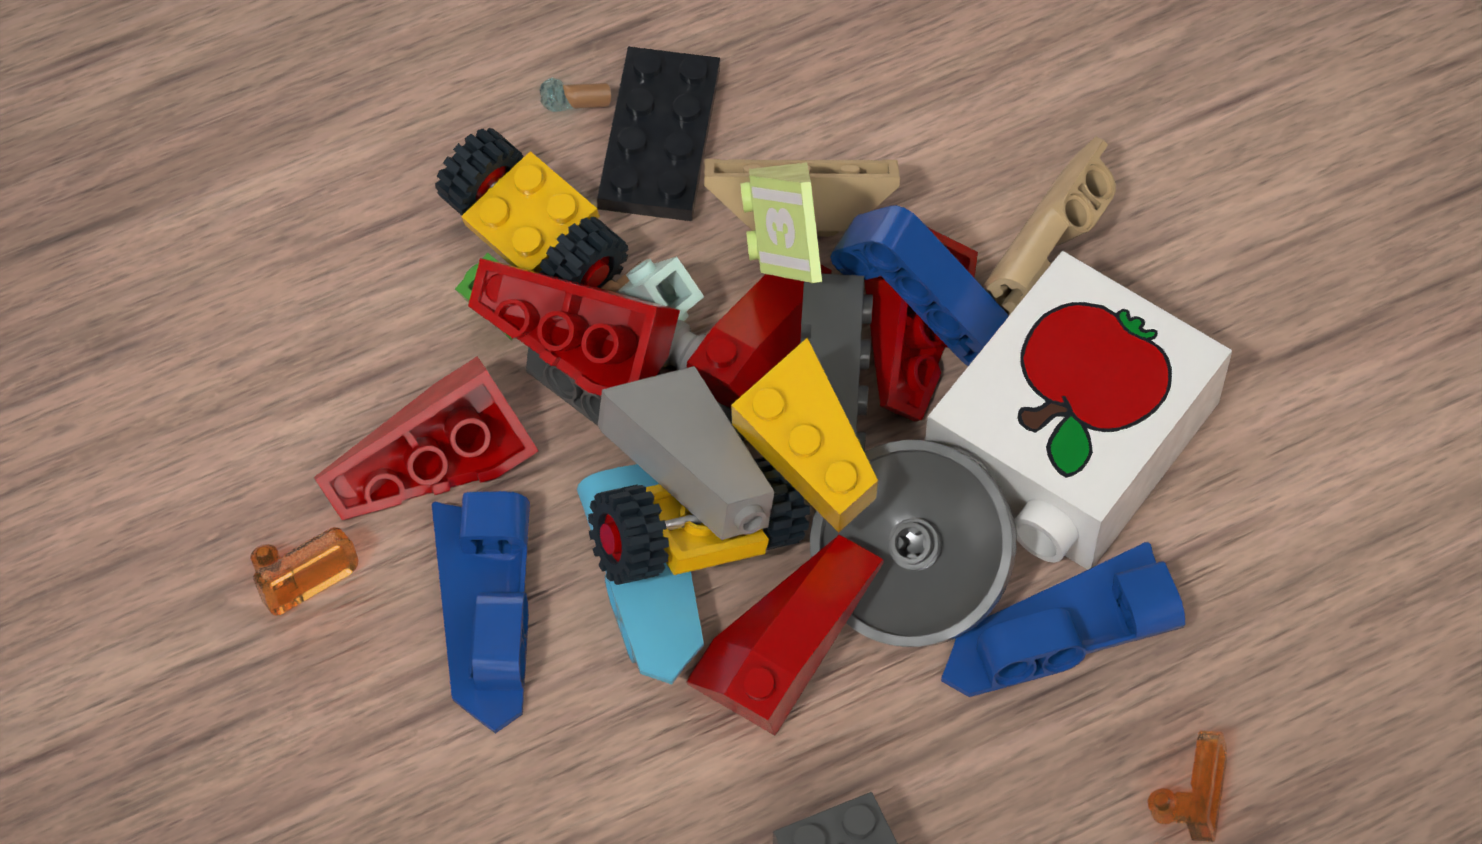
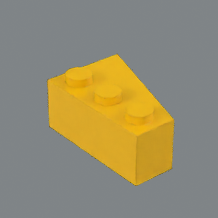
M806 338L731 405L732 425L839 533L876 499L878 479L808 338Z

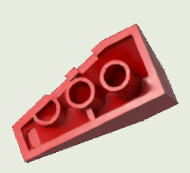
M839 534L712 640L686 681L687 685L775 736L883 565L884 560Z

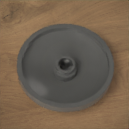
M900 440L882 444L865 451L864 453L878 479L876 499L839 533L815 510L810 534L811 557L840 534L884 560L883 565L846 624L875 641L902 647L934 646L962 636L981 623L992 612L1004 594L1012 575L1016 556V531L1012 512L1004 493L994 478L979 463L964 453L943 444L923 440Z

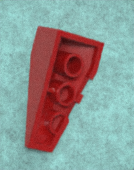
M929 228L975 278L978 252ZM882 276L864 280L866 294H873L870 329L880 407L914 422L922 421L941 375L939 362L947 345Z
M483 258L479 260L468 307L511 338L518 339L539 354V358L550 366L557 367L574 379V383L582 389L599 396L602 395V389L654 377L658 374L668 359L680 313L679 309Z
M820 264L821 274H832L831 269ZM765 274L712 327L688 359L687 368L695 366L717 402L731 408V405L801 344L804 281Z
M477 356L429 387L317 474L314 479L341 520H346L400 505L404 500L430 493L438 495L449 492L452 487L474 481L482 483L496 479L539 450Z

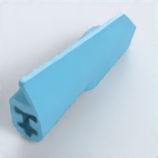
M636 464L589 475L578 484L577 492L588 521V514L593 513L590 509V503L595 500L594 496L597 493L636 484L648 487L659 483ZM588 522L590 529L593 530V525ZM663 563L665 570L663 573H659L658 576L620 585L614 584V581L610 582L605 575L609 600L631 662L637 663L640 674L672 685L687 664L704 646L691 571L673 575L668 565Z

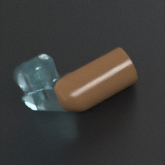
M550 78L545 80L539 89L541 95L540 102L546 109L552 112L579 108L608 107L611 101V90L607 83L564 85L561 80Z

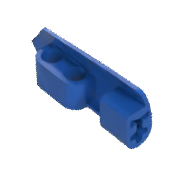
M465 492L462 498V507L436 501L432 503L451 695L455 703L496 734L523 715L529 622L528 598L524 591L530 501L527 497L515 492Z
M1144 542L1074 577L986 617L972 630L956 638L941 681L964 695L973 697L1064 672L1078 665L1085 658L1086 654L1184 628L1185 612L1181 597L1164 561L1156 563L1151 544Z

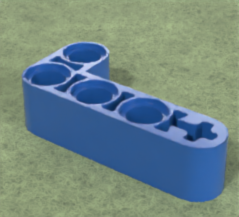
M897 205L887 206L857 215L831 253L830 259L832 264L843 275L864 276V280L882 276L967 366L971 364L1009 317L913 212Z

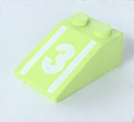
M807 162L749 169L750 182L740 183L744 212L753 211L756 230L746 231L749 260H759L760 271L764 274L810 283L822 282L812 187Z

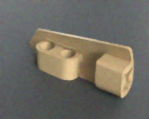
M1094 137L1062 170L982 287L1009 316L1051 265L1047 257L1053 248L1089 232L1113 199L1116 192V183L1112 173L1100 159V156L1108 146L1103 139Z

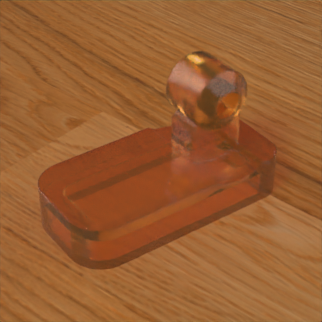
M337 527L327 529L285 553L283 557H280L277 548L270 544L258 546L250 555L255 570L253 580L260 599L271 614L275 616L285 613L354 572L359 562L353 542L342 529Z
M1200 730L1198 733L1190 783L1192 793L1176 792L1174 794L1169 789L1161 788L1153 791L1148 798V807L1152 818L1160 824H1170L1174 821L1176 823H1186L1192 841L1214 842L1216 838L1227 764V745L1222 732Z

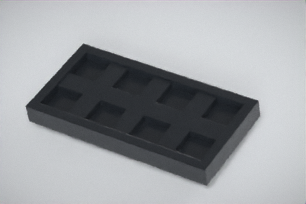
M628 46L597 196V210L692 221L720 73L719 57Z

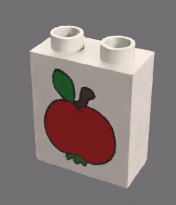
M1062 251L928 415L925 441L943 444L964 453L979 463L994 478L1010 506L1015 523L1016 540L1028 552L1044 561L1053 563L1061 561L1066 556L1088 570L1094 567L1218 405L1232 350Z

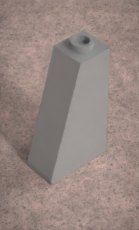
M695 366L602 389L598 427L601 432L716 536L724 540L742 534H752L768 527L774 490Z

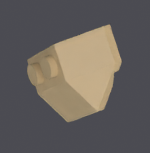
M705 159L704 186L754 231L756 230L754 212H744L740 183L750 182L749 169L807 162L812 187L817 236L829 237L837 235L839 231H846L857 215L873 211L900 187L898 160Z

